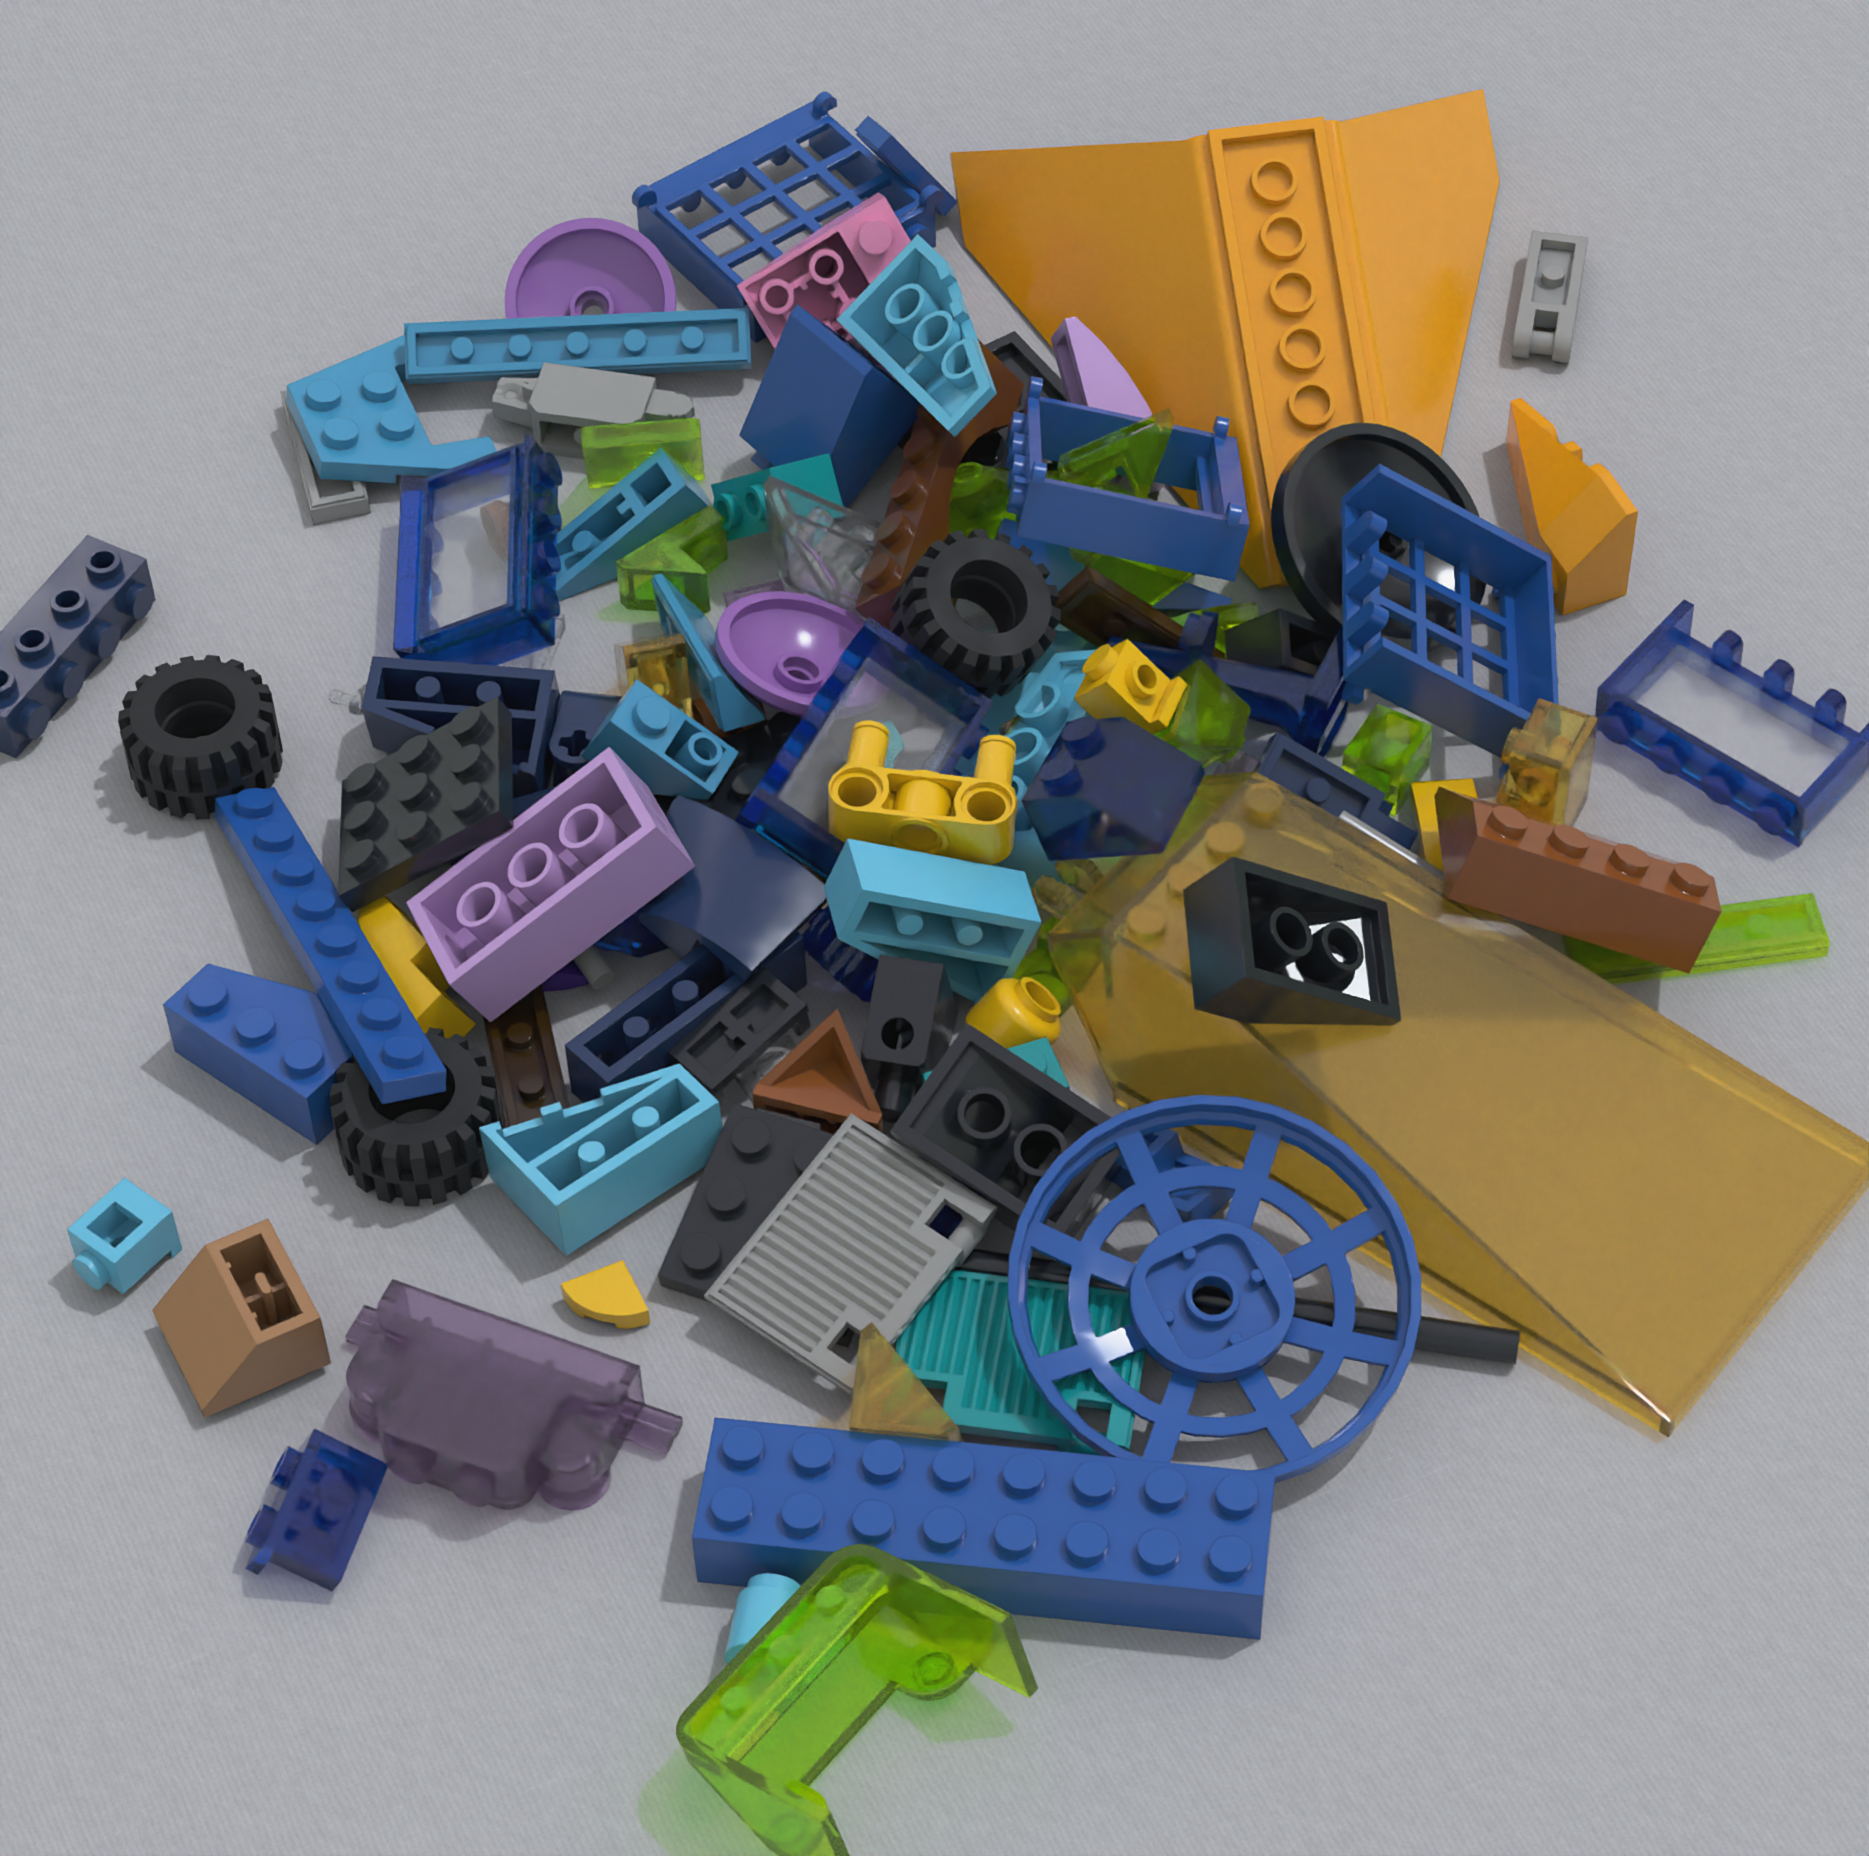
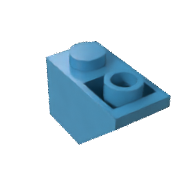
M637 679L606 716L581 757L590 762L610 747L649 787L653 795L673 797L680 795L685 798L708 800L739 752Z

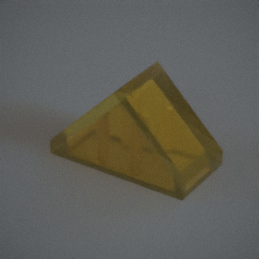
M871 1322L860 1332L849 1421L850 1431L963 1442L957 1425L876 1326Z

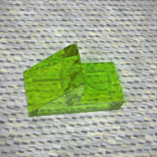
M1170 408L1060 455L1057 469L1063 482L1077 485L1082 483L1083 486L1095 488L1117 476L1115 468L1123 466L1136 497L1147 499L1173 429L1174 417Z
M709 505L616 561L620 603L628 610L658 611L651 580H653V575L662 573L703 613L710 612L711 604L707 573L712 572L719 564L728 559L726 530L723 529L725 517Z

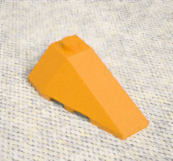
M1522 398L1511 400L1506 446L1527 543L1551 555L1554 605L1560 614L1564 616L1626 595L1638 510L1609 470L1600 463L1591 466L1586 465L1582 461L1583 451L1574 441L1561 444L1558 441L1555 427L1550 421Z

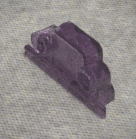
M394 1279L391 1280L380 1298L377 1309L363 1305L345 1335L346 1342L360 1346L348 1365L346 1372V1382L350 1395L349 1411L356 1431L370 1441L381 1443L385 1462L389 1469L402 1480L413 1484L427 1482L452 1491L459 1499L473 1506L484 1507L488 1504L504 1510L517 1509L530 1502L538 1491L545 1502L558 1509L572 1511L590 1507L597 1503L608 1491L611 1483V1465L624 1441L666 1455L670 1451L674 1438L678 1436L683 1424L682 1416L645 1404L640 1365Z

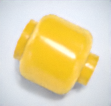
M1023 977L1021 980L1003 978L998 980L970 1009L964 1019V1024L968 1023L1006 1049L1047 1037L1052 1046L1061 1033V1024L1058 1017L1061 1009L1053 994L1035 979Z

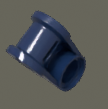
M569 690L562 691L558 702L555 726L549 740L550 755L553 761L557 763L553 775V787L560 785L589 763L581 757L582 753L606 716L623 696Z

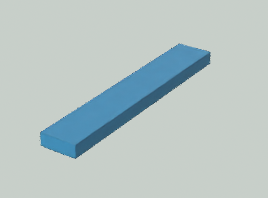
M749 308L404 323L405 374L407 384L500 380L501 377L538 378L544 362L626 374L752 369Z

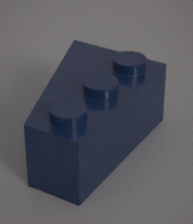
M372 657L362 712L373 748L392 754L398 751L409 739L417 735H427L451 722L464 709L479 707L498 696L512 713L513 799L549 788L554 762L550 755L549 740L555 726L560 698L555 670Z

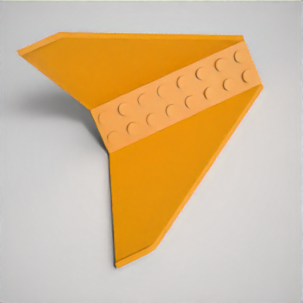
M1483 89L1343 121L1324 120V116L1230 127L1208 130L1207 135H1199L1179 141L950 153L955 194L958 201L959 220L965 247L1052 348L1051 337L1065 318L1076 316L1104 343L1124 367L1147 402L1155 421L1213 433L1216 416L1229 418L1227 436L1237 438L1250 524L1239 566L1259 589L1289 586L1281 570L1273 543L1271 529L1272 501L1276 484L1288 461L1310 441L1322 433L1341 425L1373 423L1405 432L1424 443L1440 457L1442 456L1500 184ZM1171 486L1189 508L1199 510L1197 491Z

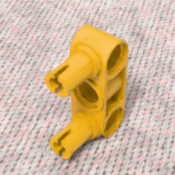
M863 720L853 726L846 764L832 775L828 784L829 834L835 843L843 848L848 838L987 865L999 863L1011 854L1014 847V830L1018 808L1016 792L1011 786L1016 757V744L1012 739L1002 735L983 737L979 744L974 778L945 775L929 770L910 771L884 768L889 743L888 728L872 720Z

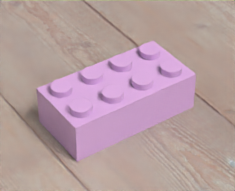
M610 747L513 820V828L480 845L406 902L448 984L489 1022H492L695 867L649 787Z

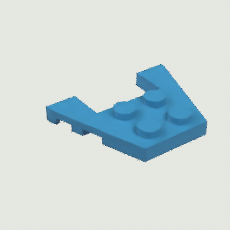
M404 335L287 385V406L320 479L396 483V475L428 476L431 484L434 486L454 487V478L483 480V488L486 489L505 488L507 470L490 436L438 445L430 443L402 382L406 381Z

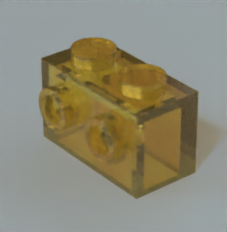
M1539 698L1522 729L1513 727L1505 742L1501 762L1509 765V769L1501 781L1496 799L1497 804L1508 806L1519 812L1557 824L1573 827L1588 797L1598 718Z

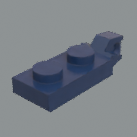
M1277 732L1270 737L1244 789L1247 793L1350 852L1354 851L1364 857H1367L1366 853L1331 832L1344 810L1409 851L1418 834L1389 817L1393 806L1384 800L1385 793L1282 733L1279 734Z

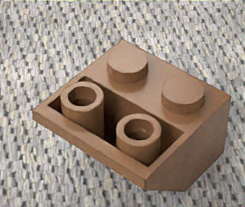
M268 1218L204 1245L152 1310L154 1319L204 1418L331 1364L321 1317Z

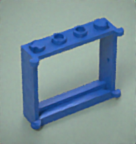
M1031 376L1023 413L1013 411L1005 446L1009 447L1006 460V468H1009L1006 490H1010L1007 512L1016 514V536L1234 582L1250 524L1237 438L1227 436L1229 418L1216 416L1213 433L1042 397L1040 395L1043 378ZM1042 459L1197 491L1199 510L1045 478L1047 463H1042Z

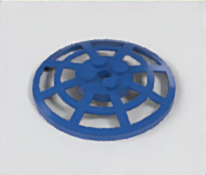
M1193 1095L1157 1100L1121 1112L1087 1131L1057 1157L1034 1187L1018 1220L1008 1262L1007 1306L1013 1340L1028 1378L1049 1410L1077 1439L1100 1455L1171 1462L1181 1433L1194 1437L1227 1438L1253 1434L1266 1429L1286 1461L1267 1468L1250 1471L1275 1473L1276 1484L1310 1472L1344 1452L1373 1426L1399 1388L1415 1348L1421 1319V1273L1413 1237L1398 1203L1377 1173L1348 1144L1315 1122L1276 1105L1233 1096ZM1192 1125L1232 1126L1254 1131L1242 1169L1229 1166L1196 1165L1174 1168L1159 1173L1143 1136L1163 1129ZM1280 1140L1302 1149L1332 1169L1357 1194L1367 1210L1331 1230L1324 1218L1303 1198L1282 1184L1268 1178ZM1118 1148L1134 1185L1123 1190L1099 1212L1086 1229L1082 1240L1079 1241L1043 1224L1051 1207L1070 1182L1097 1158ZM1199 1188L1225 1189L1234 1192L1225 1220L1197 1219L1184 1223L1169 1194ZM1260 1200L1272 1205L1291 1218L1308 1235L1311 1241L1281 1256L1266 1238L1251 1229ZM1144 1206L1158 1237L1143 1251L1137 1264L1102 1251L1101 1248L1117 1225L1136 1209ZM1379 1235H1382L1390 1253L1397 1285V1326L1394 1340L1353 1332L1355 1323V1287L1351 1268L1345 1255ZM1033 1250L1071 1267L1068 1281V1312L1072 1334L1077 1344L1041 1357L1033 1339L1027 1306L1028 1270ZM1323 1266H1326L1329 1273L1334 1296V1321L1332 1327L1293 1317L1295 1308L1293 1282ZM1091 1276L1129 1291L1130 1325L1096 1338L1092 1329L1088 1307ZM1215 1286L1222 1289L1228 1295L1231 1306L1221 1314L1209 1315L1203 1313L1195 1306L1192 1295L1202 1287ZM1283 1343L1322 1353L1321 1360L1308 1378L1293 1392L1280 1400L1262 1367L1277 1354ZM1145 1349L1158 1364L1172 1372L1161 1405L1149 1400L1133 1389L1113 1369L1110 1363ZM1343 1359L1385 1367L1376 1388L1357 1414L1331 1438L1312 1448L1292 1417L1303 1411L1323 1393L1338 1372ZM1091 1371L1097 1382L1118 1403L1130 1409L1132 1413L1141 1419L1154 1424L1143 1456H1138L1119 1447L1093 1429L1065 1401L1054 1382ZM1236 1380L1254 1412L1223 1418L1198 1417L1188 1414L1199 1382L1221 1383Z

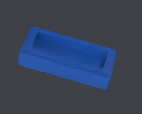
M867 116L855 129L858 138L917 193L920 194L929 185H935L943 192L944 200L935 204V212L937 214L946 216L958 203L892 134L871 117Z

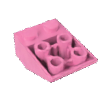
M878 192L832 220L736 286L774 349L777 346L790 313L797 304L858 348L861 344L836 319L911 240L885 196Z

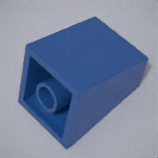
M797 304L787 319L739 436L756 450L751 457V461L762 470L829 453L845 512L915 423L918 417L916 409L920 402L855 345ZM844 512L836 513V515L841 517Z

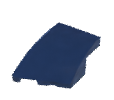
M678 795L672 801L666 817L695 867L641 907L637 919L681 959L703 944L746 982L827 903L824 891L825 884L778 847L754 831L716 810Z

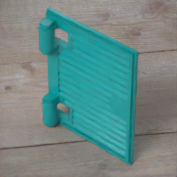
M951 1270L897 1339L882 1421L893 1424V1430L899 1431L900 1435L948 1440L949 1437L955 1438L956 1433L959 1432L1057 1445V1451L1102 1456L1077 1439L1049 1410L1028 1378L1013 1340L1007 1306L1008 1277ZM1028 1279L1027 1306L1033 1339L1040 1357L1077 1345L1072 1334L1068 1312V1284ZM1089 1287L1088 1307L1092 1329L1096 1338L1131 1324L1128 1302L1129 1291ZM1145 1349L1110 1363L1113 1369L1138 1392L1140 1390L1145 1360ZM1091 1371L1054 1382L1065 1401L1076 1412L1078 1406L1111 1410L1107 1433H1099L1119 1447L1130 1451L1135 1414L1118 1403L1097 1382ZM914 1386L946 1389L942 1412L911 1408L910 1402Z

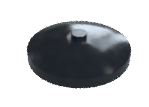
M1351 423L1332 428L1317 436L1296 452L1288 461L1276 484L1272 501V537L1276 556L1285 579L1307 613L1316 622L1321 623L1328 633L1343 642L1341 498L1379 463L1480 517L1464 484L1438 454L1407 433L1380 424ZM1385 530L1379 539V552L1409 567V542ZM1424 551L1425 576L1455 591L1454 566ZM1387 573L1384 581L1380 584V595L1410 610V585ZM1469 575L1470 600L1480 605L1485 593L1486 583ZM1426 594V619L1456 634L1455 608ZM1389 617L1385 627L1381 630V638L1384 637L1411 651V628ZM1427 636V652L1442 645Z

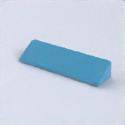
M662 573L653 575L651 582L661 628L719 729L722 728L723 732L765 720L766 716L756 699L742 689L722 665L715 648V630L705 614Z

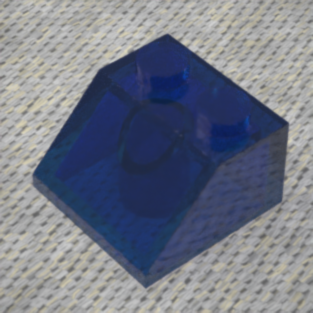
M1081 717L1066 722L1021 801L1048 861L1162 854L1201 783L1205 771L1202 763L1124 717L1102 719Z

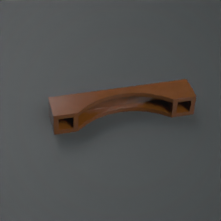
M979 339L978 341L997 394L956 437L919 403L916 409L918 417L911 438L903 449L904 459L898 478L889 491L891 499L884 520L875 534L877 541L870 563L864 569L861 576L863 584L855 609L894 645L900 636L893 635L890 632L889 622L895 614L891 610L893 599L928 547L938 539L943 542L950 533V496L955 473L965 452L974 443L1009 426L1010 418L1013 411L1016 412L1024 386ZM951 598L955 607L958 598Z

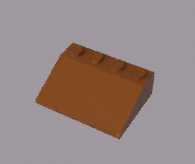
M1443 787L1438 788L1434 799L1447 899L1688 974L1690 973L1722 912L1713 876L1708 875L1701 868L1689 863H1680L1640 850L1629 844H1621L1580 831L1568 825L1557 824L1525 814L1508 806L1490 803Z

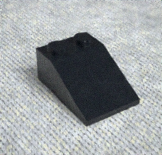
M1234 856L1183 889L1195 1010L1247 1024L1393 1026L1401 1021L1387 902Z
M966 1023L891 1129V1134L920 1158L995 1205L997 1211L994 1217L1015 1232L1018 1220L1034 1187L1057 1157L1087 1131L1112 1117ZM1118 1148L1097 1158L1070 1182L1051 1207L1043 1224L1070 1237H1075L1124 1166Z

